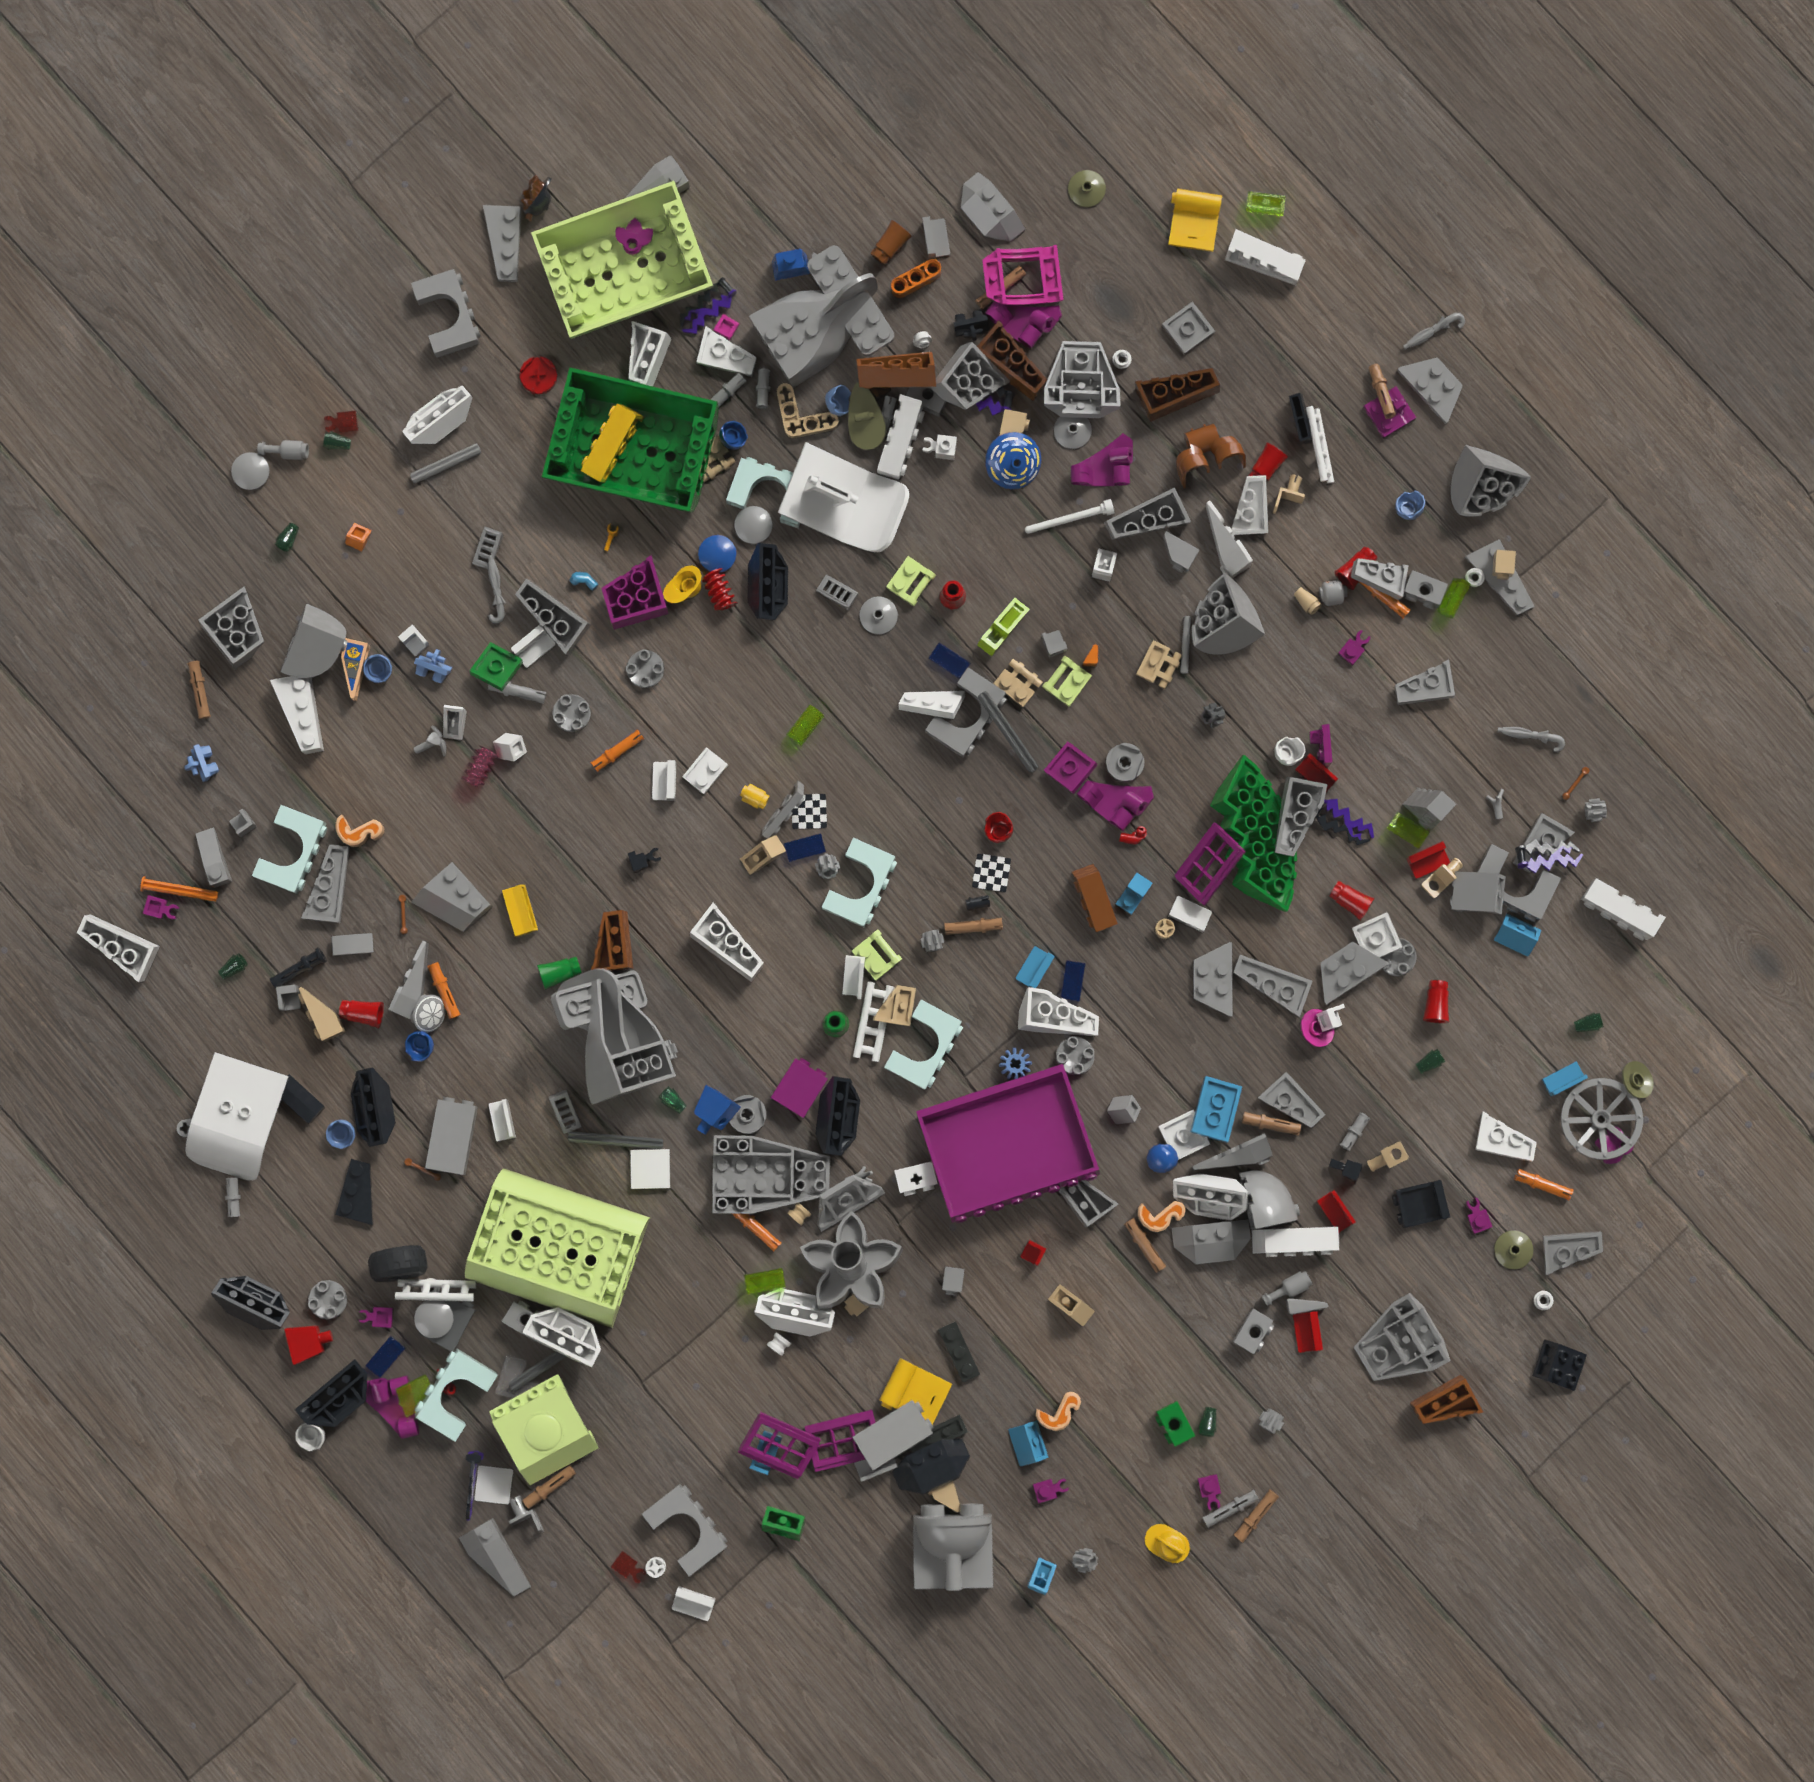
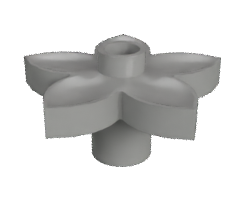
M851 1211L838 1226L836 1243L827 1240H816L800 1247L809 1265L815 1270L824 1273L818 1282L816 1290L819 1309L832 1308L839 1305L848 1297L850 1292H853L854 1296L862 1304L871 1308L883 1309L885 1293L877 1273L888 1270L898 1261L903 1252L902 1246L884 1239L873 1240L867 1243L866 1229L860 1218Z

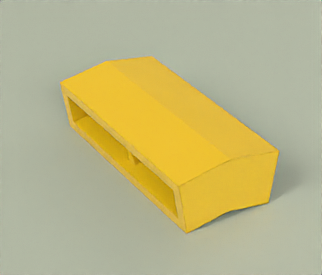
M517 885L502 890L515 937L538 931L526 886Z

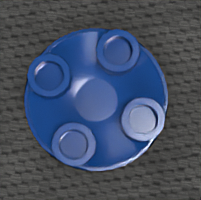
M714 535L702 542L699 547L698 556L701 565L708 571L722 568L720 572H726L735 562L736 549L732 541L727 537Z

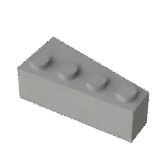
M1417 788L1403 805L1419 819L1418 823L1423 828L1431 830L1452 810L1456 803L1443 791H1432L1431 789L1426 790L1424 788L1421 790Z

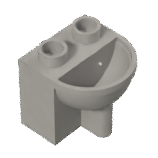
M944 1504L921 1505V1515H913L914 1589L962 1590V1588H993L992 1515L983 1513V1504H960V1514H944Z

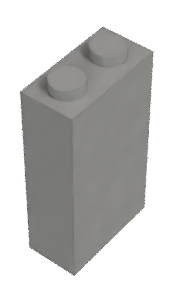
M443 1097V1100L437 1101L425 1168L466 1175L478 1107L473 1106L474 1102L462 1100L461 1104L455 1103L454 1098Z
M911 1400L853 1436L873 1471L933 1435L931 1430L934 1427L929 1419L925 1420L921 1413L924 1410L919 1402L914 1403Z

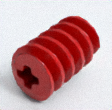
M722 568L707 573L701 580L703 583H707L704 587L706 590H710L708 596L713 597L711 603L715 604L714 609L723 611L735 606L738 602H731L735 596L728 595L732 589L725 588L729 582L722 581L726 575L719 574Z

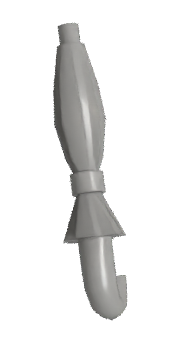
M1453 313L1446 318L1442 316L1437 324L1414 335L1407 344L1403 345L1404 349L1406 350L1425 342L1440 329L1450 328L1449 324L1455 320L1460 321L1457 326L1461 329L1465 324V317L1461 313Z
M493 555L488 556V575L491 586L494 589L493 606H496L498 616L495 618L492 614L488 615L492 623L498 624L504 619L505 610L503 604L506 602L501 596L500 574L495 560H493Z
M1498 727L1497 732L1519 739H1539L1547 744V741L1557 742L1559 745L1554 747L1553 752H1559L1565 746L1564 739L1559 735L1549 734V730L1539 733L1521 727Z

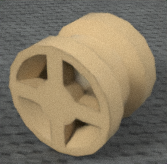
M1162 919L1155 926L1156 935L1161 939L1170 938L1175 931L1174 923L1169 919Z
M796 1203L795 1208L788 1212L801 1226L804 1223V1219L811 1216V1213L800 1203Z

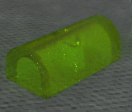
M1248 191L1246 212L1283 216L1286 196Z
M1454 578L1437 612L1453 619L1471 584L1463 578Z
M809 704L786 735L802 747L825 716Z
M1399 812L1395 814L1386 828L1418 849L1421 848L1430 833Z
M782 1268L744 1275L748 1295L786 1288Z

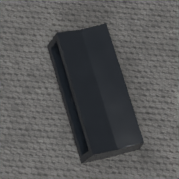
M1303 394L1290 395V404L1301 445L1312 443ZM1297 400L1300 401L1303 416L1299 417L1294 402ZM1302 421H1305L1308 437L1303 438L1300 426Z
M289 1074L281 1099L308 1124L312 1123L325 1109V1106Z

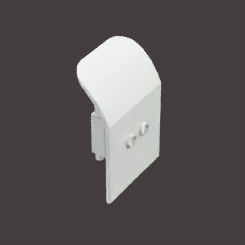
M805 442L778 513L848 545L870 552H881L892 543L909 500V490L906 485L898 481L871 473Z
M215 1052L190 1124L185 1149L187 1157L199 1165L244 1180L257 1179L264 1148L289 1076Z

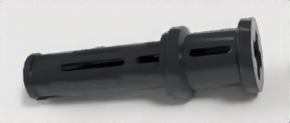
M317 947L313 953L302 956L300 958L301 961L271 977L270 981L276 989V987L283 985L305 971L311 972L315 966L322 962L326 963L327 959L321 949ZM296 970L295 972L291 973L290 975L286 976L285 978H282V977H284L285 975L289 974L290 972Z

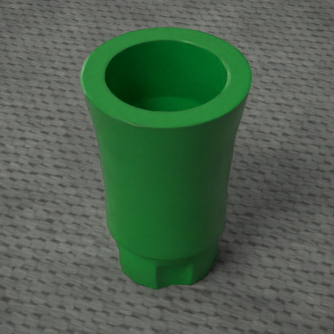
M577 957L537 965L545 990L571 979L573 976L582 974Z
M831 1011L825 1015L822 1026L827 1035L841 1037L848 1031L849 1020L843 1012ZM835 1019L839 1021V1025L836 1027L832 1025V1021Z

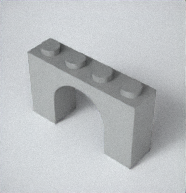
M452 269L411 283L419 305L437 299H449L459 306V318L451 328L429 335L436 358L480 344L478 338L481 335L478 326L474 327L472 322L475 319L472 308L468 309L466 304L469 302L466 291L462 292L460 286L463 285L460 273L456 274L455 270Z
M970 668L966 669L957 686L972 695L981 706L979 720L970 727L958 728L941 717L934 716L925 730L926 734L962 758L966 754L968 756L971 754L975 747L972 744L976 739H981L986 731L983 728L987 723L991 724L993 721L978 699V695L987 691L1000 709L1007 700L1004 698L1006 696L1005 691Z
M1491 844L1477 872L1499 874L1509 852ZM1543 870L1540 872L1533 889L1527 896L1513 897L1504 892L1503 904L1508 906L1507 909L1513 913H1518L1519 911L1525 914L1524 918L1532 922H1535V920L1539 921L1542 919L1561 878Z
M679 1484L643 1512L642 1515L653 1530L670 1516L679 1513L690 1515L697 1521L700 1527L699 1542L678 1560V1563L688 1576H691L727 1547V1539L721 1532L717 1533L713 1528L716 1526L709 1516L706 1518L703 1515L702 1511L704 1509L698 1501L694 1502L690 1498L692 1495L690 1490L685 1485L682 1487Z

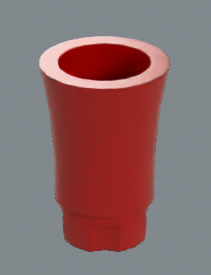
M1266 442L1249 476L1266 475V482L1269 481L1288 456L1277 447Z
M1363 547L1360 552H1357L1349 561L1334 572L1337 579L1351 590H1354L1359 583L1358 580L1351 578L1354 561L1358 558L1374 561L1378 559L1375 553L1368 547Z
M955 580L947 582L940 592L942 605L948 609H958L965 603L966 592L963 586ZM950 591H955L957 594L951 595L949 593Z
M1340 881L1336 883L1329 895L1330 898L1336 900V903L1347 909L1360 921L1375 899Z
M1431 980L1429 982L1423 1021L1439 1024L1450 1022L1448 982L1442 980Z
M341 1001L339 1008L341 1019H348V1021L367 1024L376 1028L381 1026L384 1014L383 1002Z

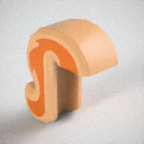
M341 814L335 824L339 838L343 843L351 847H359L365 844L370 835L371 839L376 841L384 834V826L374 819L351 831L346 818Z
M1173 1201L1155 1217L1152 1216L1142 1203L1137 1210L1140 1223L1146 1229L1153 1232L1165 1230L1169 1226L1172 1217L1175 1218V1221H1179L1185 1215V1206L1177 1201Z
M1075 1392L1065 1393L1054 1417L1036 1408L1035 1415L1038 1422L1050 1430L1058 1431L1064 1429L1071 1420L1070 1409L1073 1408L1075 1411L1079 1409L1081 1404L1080 1397Z

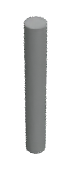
M1184 616L1180 672L1182 674H1188L1191 631L1190 616Z

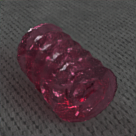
M480 745L478 746L481 749L474 750L478 756H471L475 763H468L471 770H464L468 777H461L463 781L479 788L478 785H485L481 779H488L485 771H492L488 767V765H495L492 758L499 757L493 751Z

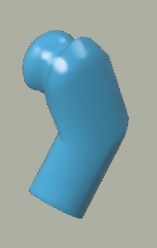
M575 572L570 578L572 585L576 586L579 583H585L592 591L599 586L587 572Z

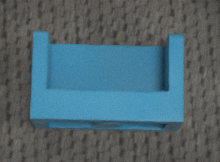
M765 1430L762 1434V1436L770 1439L773 1435V1433L767 1432ZM777 1435L774 1441L780 1444L783 1437ZM760 1439L757 1449L763 1452L768 1442ZM771 1445L767 1454L775 1457L779 1447ZM752 1460L750 1469L768 1475L771 1467Z

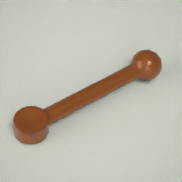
M1588 767L1582 768V773L1567 792L1563 793L1562 797L1564 800L1570 798L1571 792L1580 780L1589 773Z
M400 895L398 898L401 902L402 919L400 933L406 934L408 932L405 923V901L407 898L405 895Z
M410 1158L405 1159L404 1163L406 1166H413L434 1177L436 1181L441 1179L439 1173L435 1174L413 1163Z

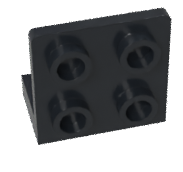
M1544 1339L1532 1376L1575 1391L1587 1355Z

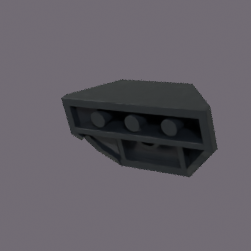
M758 543L748 563L747 603L757 619L776 620L778 615L788 605V565L775 544Z
M373 1067L356 1071V1077L350 1094L357 1132L367 1142L369 1147L386 1144L396 1124L389 1084Z
M832 1076L820 1094L815 1134L822 1152L825 1154L842 1156L844 1151L856 1139L860 1098L852 1085V1080L849 1078Z
M248 1276L221 1278L211 1293L226 1313L260 1330L281 1329L290 1314L280 1292Z
M354 1359L300 1404L295 1411L307 1425L336 1427L366 1402L367 1372Z
M963 1439L940 1440L905 1456L892 1473L900 1490L924 1495L959 1479L967 1461L970 1459V1455Z

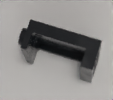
M1441 1180L1394 1190L1392 1200L1394 1206H1398L1399 1214H1396L1397 1221L1403 1228L1451 1218Z

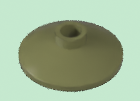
M1090 170L1076 173L1068 185V193L1071 200L1081 207H1093L1099 204L1104 198L1106 191L1103 178L1098 173ZM1089 184L1091 188L1086 190L1084 185Z
M1638 1061L1627 1063L1622 1071V1080L1625 1088L1636 1098L1643 1099L1648 1097L1653 1090V1078L1649 1069Z
M1515 1230L1507 1231L1497 1239L1494 1253L1502 1266L1508 1269H1520L1530 1262L1533 1256V1245L1529 1237L1524 1233ZM1513 1246H1516L1518 1248V1252L1516 1254H1514L1511 1250Z

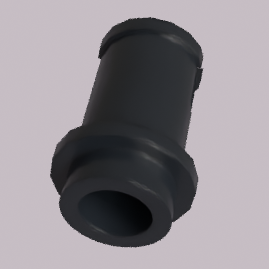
M986 895L972 899L969 897V899L965 900L967 911L974 912L975 909L990 907L989 896Z

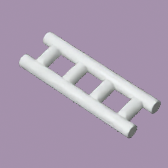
M1313 406L1306 407L1320 481H1327V484L1334 483L1320 409H1314Z
M867 982L853 1057L860 1058L861 1053L872 1055L871 1061L879 1062L887 1023L879 1022L878 1028L867 1027L869 1015L875 1016L879 1010L870 1008L872 996L884 998V1003L894 987L886 985V990L883 991L874 989L875 983ZM865 1034L876 1036L874 1047L863 1045Z
M398 1279V1287H403L402 1292H395V1300L474 1301V1293L468 1292L469 1288H476V1281ZM411 1287H423L422 1292H410ZM430 1287L442 1288L441 1293H429ZM461 1288V1293H449V1289Z

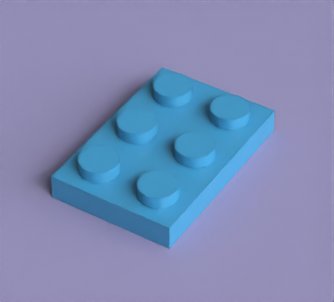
M1205 1076L1190 1132L1225 1143L1229 1142L1242 1086Z

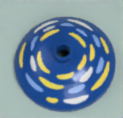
M1009 432L1000 435L990 444L986 452L985 466L987 473L997 485L1006 489H1019L1028 485L1037 476L1041 466V454L1037 444L1029 436L1019 432ZM1018 459L1019 464L1014 466V461Z

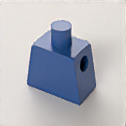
M802 249L776 253L774 255L772 267L775 281L810 274L807 267V255Z
M706 1085L694 1110V1114L702 1119L697 1130L705 1135L711 1126L722 1130L739 1111L741 1106L716 1089Z

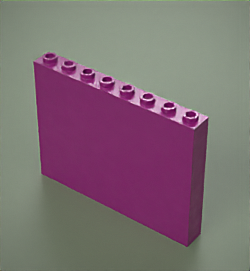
M1063 1064L916 1111L952 1223L965 1222L967 1218L972 1216L981 1217L987 1211H999L1009 1204L1018 1205L1024 1199H1036L1043 1193H1055L1061 1187H1073L1079 1184L1080 1181H1092L1100 1175L1099 1167Z

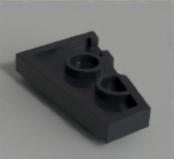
M351 1159L335 1215L374 1225L372 1215L371 1164Z

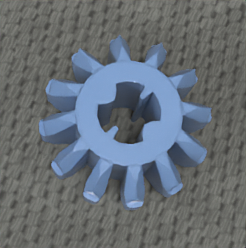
M1013 1048L1012 1055L1009 1050H1006L1005 1053L1008 1058L1005 1056L1000 1057L1006 1063H999V1067H1006V1069L1001 1071L1002 1074H1005L1007 1071L1010 1072L1007 1079H1010L1012 1074H1014V1079L1018 1078V1074L1024 1077L1023 1070L1028 1073L1030 1072V1069L1025 1067V1065H1032L1031 1061L1025 1062L1029 1058V1054L1022 1057L1023 1049L1020 1050L1019 1054H1016V1048ZM1013 1059L1015 1061L1019 1060L1021 1063L1019 1064L1020 1068H1011L1010 1064H1012V1062L1010 1061Z

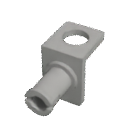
M521 1496L509 1500L516 1515L514 1519L509 1521L511 1525H516L532 1517L538 1531L544 1532L536 1511H526Z

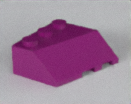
M651 555L639 565L632 567L624 575H620L601 588L614 630L669 614Z

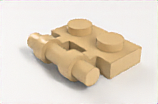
M719 435L714 438L704 482L714 479L715 475L723 470L730 469V466L736 463L732 456L726 460L723 457L729 451L720 442ZM718 459L720 464L711 469L709 464Z
M1153 640L1136 675L1151 683L1158 677L1161 679L1158 686L1165 689L1167 684L1171 683L1173 679L1171 676L1175 668L1179 667V660L1182 655L1175 652L1173 657L1168 656L1170 648ZM1164 662L1169 664L1165 673L1160 671Z
M1012 659L1009 665L1014 668L1013 672L1010 673L1004 669L993 684L1005 691L1008 697L1023 708L1035 694L1030 689V686L1034 684L1039 688L1043 681L1037 678V674H1032L1028 671L1023 663H1018ZM1019 673L1028 679L1025 684L1016 678Z

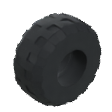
M419 1245L383 1249L372 1253L368 1259L370 1277L378 1283L415 1278L425 1274L428 1268L425 1250Z

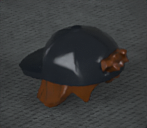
M535 175L529 180L528 190L523 191L525 198L521 199L525 206L523 207V212L525 213V218L530 222L532 221V216L540 215L549 209L551 195L546 188L552 179L551 177H547L544 182H541L538 176Z

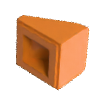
M354 523L346 535L345 544L362 551L372 530Z
M1097 644L1093 645L1082 666H1096L1098 664Z

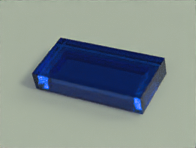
M941 643L937 644L928 658L958 679L962 677L971 664Z
M821 833L784 843L789 862L826 853Z
M1066 960L1061 998L1080 1002L1086 963Z
M390 1336L365 1366L381 1378L406 1348L393 1336Z

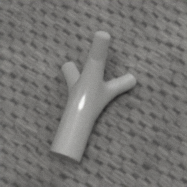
M1503 789L1500 790L1496 799L1489 795L1486 796L1494 807L1495 819L1503 818L1501 806Z
M863 1166L855 1176L872 1183V1179L867 1178V1176L872 1175L873 1172H864L866 1167Z

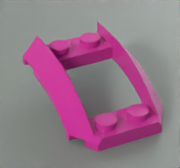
M1057 245L1025 249L996 248L993 253L982 259L987 298L1002 305H1033L1064 301ZM1040 260L1043 293L1006 295L1002 262Z

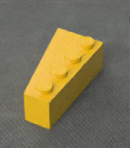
M616 404V406L611 408L607 423H603L599 430L601 434L598 440L595 439L590 447L592 451L589 456L583 459L581 464V471L599 482L605 483L618 461L616 456H620L627 447L625 441L634 436L637 431L635 425L638 421L642 422L645 418L640 413L621 404Z

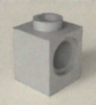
M945 1267L942 1290H946V1294L957 1296V1292L962 1291L964 1269Z

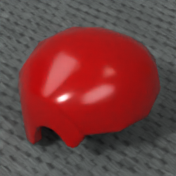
M1002 812L992 813L985 819V835L994 843L1006 842L1012 836L1013 823L1007 814Z

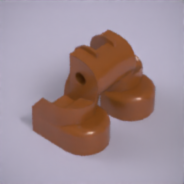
M1203 424L1201 428L1195 430L1191 428L1189 432L1184 433L1189 449L1182 451L1176 459L1177 472L1183 488H1186L1185 476L1190 470L1205 467L1206 472L1210 473L1209 465L1203 453L1211 451L1215 456L1219 469H1222L1221 464L1226 458L1235 455L1239 456L1243 468H1246V455L1241 444L1232 436L1220 438L1214 424L1207 426Z

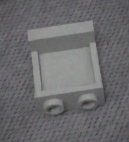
M1455 871L1457 878L1452 882L1454 889L1450 899L1452 910L1457 912H1490L1502 915L1506 876L1497 873Z

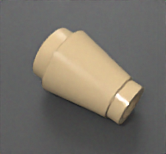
M1302 587L1294 593L1304 611L1310 615L1315 614L1322 606L1319 602L1320 599Z

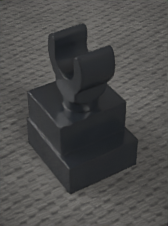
M653 848L650 853L645 855L644 853L636 855L635 851L628 853L633 872L637 873L647 869L648 861L659 862L661 857L654 858L652 856L654 852L658 851V848Z
M1331 1159L1329 1167L1343 1171L1342 1176L1357 1182L1363 1164L1347 1160L1345 1164Z

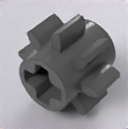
M1212 703L1209 706L1203 707L1202 720L1205 724H1210L1212 728L1224 723L1225 711L1222 706L1217 707L1216 703Z

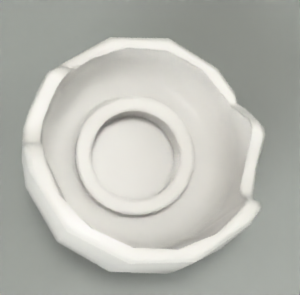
M1284 737L1276 743L1274 748L1276 759L1286 766H1292L1301 761L1306 752L1304 743L1297 737Z
M302 1423L295 1433L296 1442L307 1451L320 1449L325 1441V1431L319 1425Z

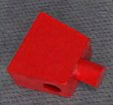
M318 1325L284 1329L293 1365L325 1352L323 1344L333 1342L331 1330L320 1333Z

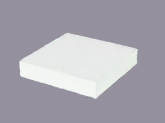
M1387 912L1352 928L1358 944L1380 958L1403 948Z
M1194 1110L1158 1126L1166 1144L1171 1145L1177 1151L1178 1160L1210 1145L1207 1137L1190 1132L1195 1115Z
M670 1149L631 1150V1189L670 1188Z

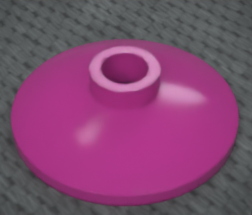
M1320 1009L1307 1011L1301 1020L1303 1037L1309 1044L1315 1047L1328 1045L1334 1037V1028L1322 1032L1316 1015L1322 1012Z

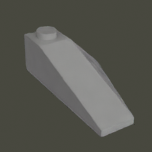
M422 941L412 960L413 969H409L404 976V986L398 987L388 1009L408 1019L413 1014L420 996L424 994L429 943Z

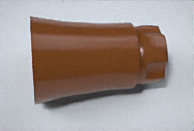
M891 220L886 231L872 250L871 255L885 265L912 235L901 225Z

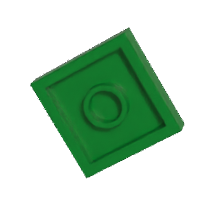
M490 642L470 669V675L503 691L522 665L523 660Z

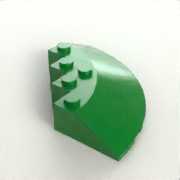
M1242 755L1216 791L1210 804L1213 809L1224 816L1220 826L1245 851L1244 855L1235 865L1238 871L1232 885L1247 896L1281 911L1288 912L1294 894V879L1297 876V872H1295L1297 851L1294 856L1274 852L1282 800L1279 794H1275L1271 787L1272 783L1264 778L1257 765L1245 755ZM1229 847L1226 853V860L1234 851L1231 847Z

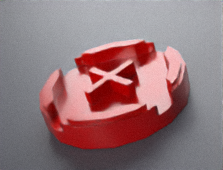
M545 357L529 358L520 369L521 384L532 394L541 395L553 389L557 382L558 374L556 367L551 360Z

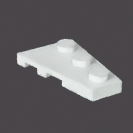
M705 326L697 364L752 377L756 357Z
M1266 475L1246 477L1231 528L1234 535L1268 533Z
M965 691L906 692L899 702V710L954 719L965 698Z
M1482 1112L1475 1150L1533 1162L1537 1142L1509 1128L1501 1121L1495 1120L1489 1114Z

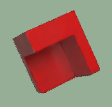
M1029 1240L1020 1257L1038 1266L1046 1248Z

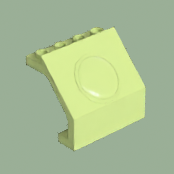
M558 1374L489 1411L493 1420L492 1423L519 1472L529 1485L598 1449L592 1432L588 1431Z

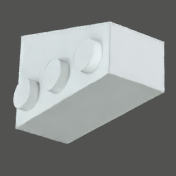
M632 321L629 380L653 386L671 338L667 332Z

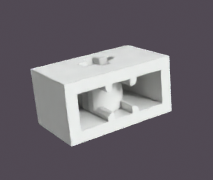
M932 1161L895 1170L899 1192L904 1193V1196L916 1194L915 1190L923 1188V1192L935 1189L934 1185H937ZM914 1174H917L918 1177L922 1176V1180L919 1181L918 1185L915 1182H911Z

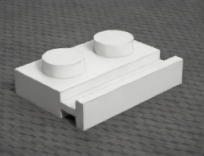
M706 747L682 777L701 793L705 794L727 768L728 764Z

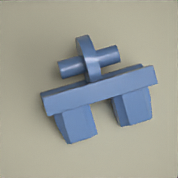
M438 649L435 650L434 654L427 652L426 657L420 655L414 662V664H417L415 674L425 677L430 669L435 671L432 680L438 683L444 681L446 675L451 673L452 667L443 664L446 658L440 656L441 650Z
M199 744L194 745L191 750L193 757H187L189 764L184 766L185 771L191 770L193 776L200 774L202 782L208 781L211 776L219 772L216 762L210 764L205 762L206 758L212 757L210 746L200 747Z

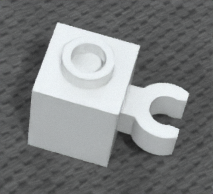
M938 435L937 441L929 437L924 438V442H929L931 446L929 448L923 447V452L930 453L936 451L935 458L954 460L957 437Z

